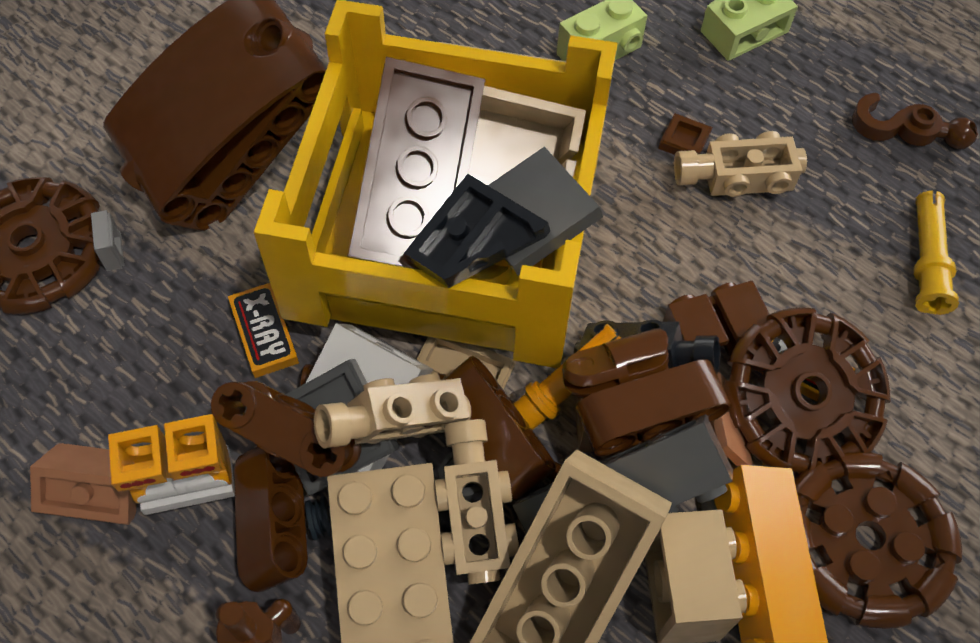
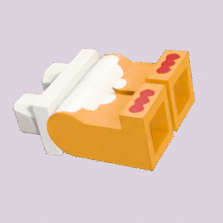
M213 414L164 423L165 436L158 425L108 434L111 485L118 492L129 490L134 502L140 503V510L144 515L235 496L230 449L225 443ZM191 432H204L199 435H184ZM136 443H151L144 446H131Z

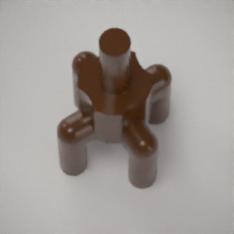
M286 599L276 600L265 612H263L257 602H225L218 606L215 614L218 621L216 629L218 643H282L281 630L286 634H294L301 626L300 617Z

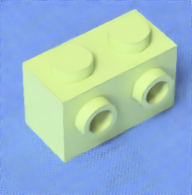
M604 0L560 22L557 55L562 61H566L569 38L572 35L617 42L615 60L642 46L648 15L633 0Z
M714 0L707 5L701 32L729 61L788 33L798 6L792 0Z

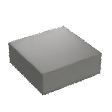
M107 210L91 213L93 242L96 254L106 271L122 269V266H124L122 237L115 221Z

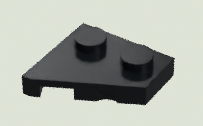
M467 173L404 254L410 263L450 288L546 238L550 233V227L546 220Z

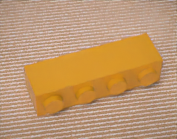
M738 466L733 469V481L725 484L728 490L715 498L714 501L716 508L723 510L725 526L732 527L736 538L737 551L735 559H732L735 580H742L747 597L746 612L742 613L743 618L738 622L741 643H828L792 468Z

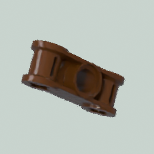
M228 382L218 387L212 396L211 412L220 425L254 442L265 452L287 460L310 472L312 475L326 477L337 472H344L354 467L360 459L361 444H355L354 439H351L350 443L346 446L332 447L331 450L322 448L317 441L314 430V414L316 409L303 401L284 395L262 382ZM331 452L337 455L335 460H330Z

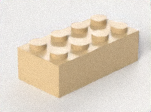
M576 449L564 461L470 643H598L664 523L672 502Z
M426 463L327 476L341 643H454L433 464Z

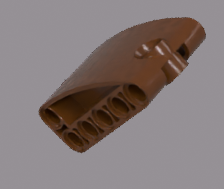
M227 0L195 23L168 46L144 70L106 116L103 128L125 161L120 168L121 176L133 188L145 193L162 222L196 230H207L210 228L209 224L217 220L219 223L225 221L308 119L327 69L314 52L310 35L294 27L275 0Z

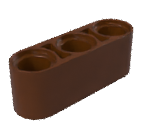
M470 356L442 380L461 379L464 395L468 398L471 405L470 420L482 419L486 422L488 442L483 443L485 461L497 460L498 472L508 470L512 500L517 501L557 468L546 448L488 368L478 358Z
M709 360L693 361L600 390L583 398L576 406L590 444L597 456H606L626 450L705 414L709 421L712 422L725 415L732 408V404Z
M257 446L237 458L234 467L238 573L243 584L249 590L258 593L298 578L307 567L308 556L303 483L293 463L273 456Z

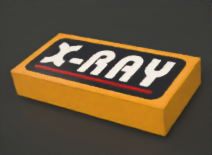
M270 283L228 296L255 378L299 364L285 320L281 318Z

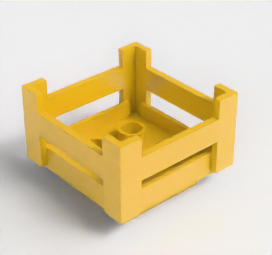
M336 0L325 31L329 63L284 191L268 190L253 232L281 318L328 327L329 320L333 319L512 351L514 361L559 368L562 361L584 231L571 240H565L564 245L543 258L542 268L522 265L520 275L517 276L511 267L492 265L450 288L422 270L349 258V248L386 57L485 79L484 86L586 110L579 151L570 160L577 161L574 179L591 197L618 43L570 35L566 62L388 35L385 32L383 6ZM340 121L343 139L311 234L310 228L304 226Z

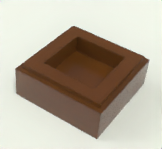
M674 113L658 149L673 155L677 151L695 150L697 154H701L713 127Z

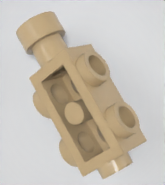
M775 131L764 132L757 136L756 139L739 140L736 134H724L715 141H710L706 154H697L695 150L677 151L674 158V175L677 185L697 184L698 180L707 179L711 196L728 195L737 197L749 193L769 192L771 194H780L786 191H793L801 173H804L807 167L805 149L796 148L793 137H780V134Z
M427 374L416 377L407 384L395 385L394 379L384 378L365 384L363 386L364 391L347 403V406L342 402L318 405L314 414V430L317 441L322 448L346 446L350 443L351 439L355 440V444H377L391 439L421 438L428 434L445 432L444 425L470 420L471 405L468 398L464 395L460 378L440 380L439 374Z
M475 419L444 425L446 446L452 447L454 465L444 466L445 479L435 480L438 512L449 510L451 532L441 533L444 564H455L456 575L467 574L469 584L499 581V569L509 568V557L515 556L519 549L515 523L505 525L502 503L512 502L508 470L498 472L497 460L485 461L483 443L488 442L485 420ZM470 483L479 485L483 493L482 498L474 503L465 500L462 493L463 488ZM483 535L487 538L489 549L484 555H475L471 552L469 541L473 536Z

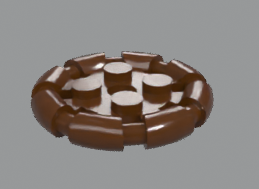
M50 177L23 178L7 182L8 187L0 190V287L4 280L9 283L6 291L0 290V308L3 310V313L8 315L44 311L52 308L50 303L64 296L71 299L84 289L100 270V265L98 264L99 257L94 250L91 213L99 212V202L85 189L66 180L56 183ZM51 199L49 203L50 207L42 205L43 203H47L48 200ZM74 217H77V218H78V219H76V220H74V221H72V222H70V223H69V221H68V220H70V219H72V218H74ZM29 235H37L36 240L31 245L23 248L17 247L22 238ZM73 248H83L81 255H75ZM52 274L55 275L57 280L43 287L40 286L38 281Z
M798 307L779 310L769 314L766 317L765 323L760 326L753 324L741 336L727 362L732 368L730 379L724 381V390L732 404L729 414L735 428L740 429L747 440L745 447L759 461L768 467L792 468L793 472L800 474L806 469H815L817 461L823 464L832 460V455L845 457L844 453L872 452L888 422L884 418L885 404L891 402L890 385L881 357L874 356L867 345L870 340L862 331L834 313H829L825 316L817 314L815 308ZM814 332L821 334V339L824 340L823 347L812 345ZM775 338L783 340L787 349L778 352L772 340ZM849 355L852 356L858 366L855 370L845 359ZM751 369L763 372L757 380V386L749 384ZM804 379L812 380L819 389V398L814 405L807 403L801 396L800 387ZM855 396H859L866 401L864 413L853 411ZM764 411L774 424V426L766 431L762 429L755 418ZM842 432L844 444L839 447L833 436ZM796 440H807L805 453L794 452Z
M844 453L845 457L832 455V460L823 464L817 461L814 469L802 471L794 481L809 553L819 549L823 560L827 564V566L817 568L810 555L820 606L834 616L842 613L856 619V625L881 629L909 626L912 623V618L918 615L929 617L936 612L954 590L958 581L957 576L954 575L955 564L962 562V542L959 528L953 513H946L937 499L941 495L938 490L924 476L902 462L894 465L882 460V454ZM840 478L846 491L836 495L832 488V481ZM875 478L890 483V489L885 487L873 488ZM917 507L920 508L928 523L919 527L909 512ZM807 508L822 513L818 524L810 522L809 518L805 516ZM868 526L875 530L880 537V548L878 550L864 548L856 538L857 527ZM924 554L934 557L932 569L917 564ZM848 580L857 585L864 586L861 599L847 594ZM899 582L902 583L909 595L902 599L895 595L890 588Z

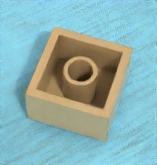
M723 510L668 513L645 556L658 643L720 641L743 618L742 613L746 612L747 597L745 587L741 579L735 580L732 559H735L737 551L736 538L732 527L725 526Z

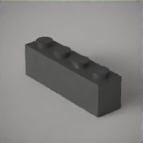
M706 414L598 461L672 502L668 513H677L679 511L678 504L696 497L698 503L715 499L728 490L725 484L733 481V469ZM553 482L526 493L513 505L526 534Z

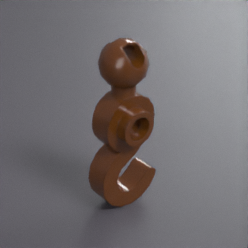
M870 93L863 96L858 101L852 115V124L857 132L875 141L892 139L896 134H899L901 139L909 144L925 146L931 144L936 137L944 138L946 144L954 149H966L976 141L978 135L977 126L974 121L966 117H958L950 122H944L935 109L924 104L910 105L898 111L890 120H877L871 116L870 112L876 109L881 99L878 93Z

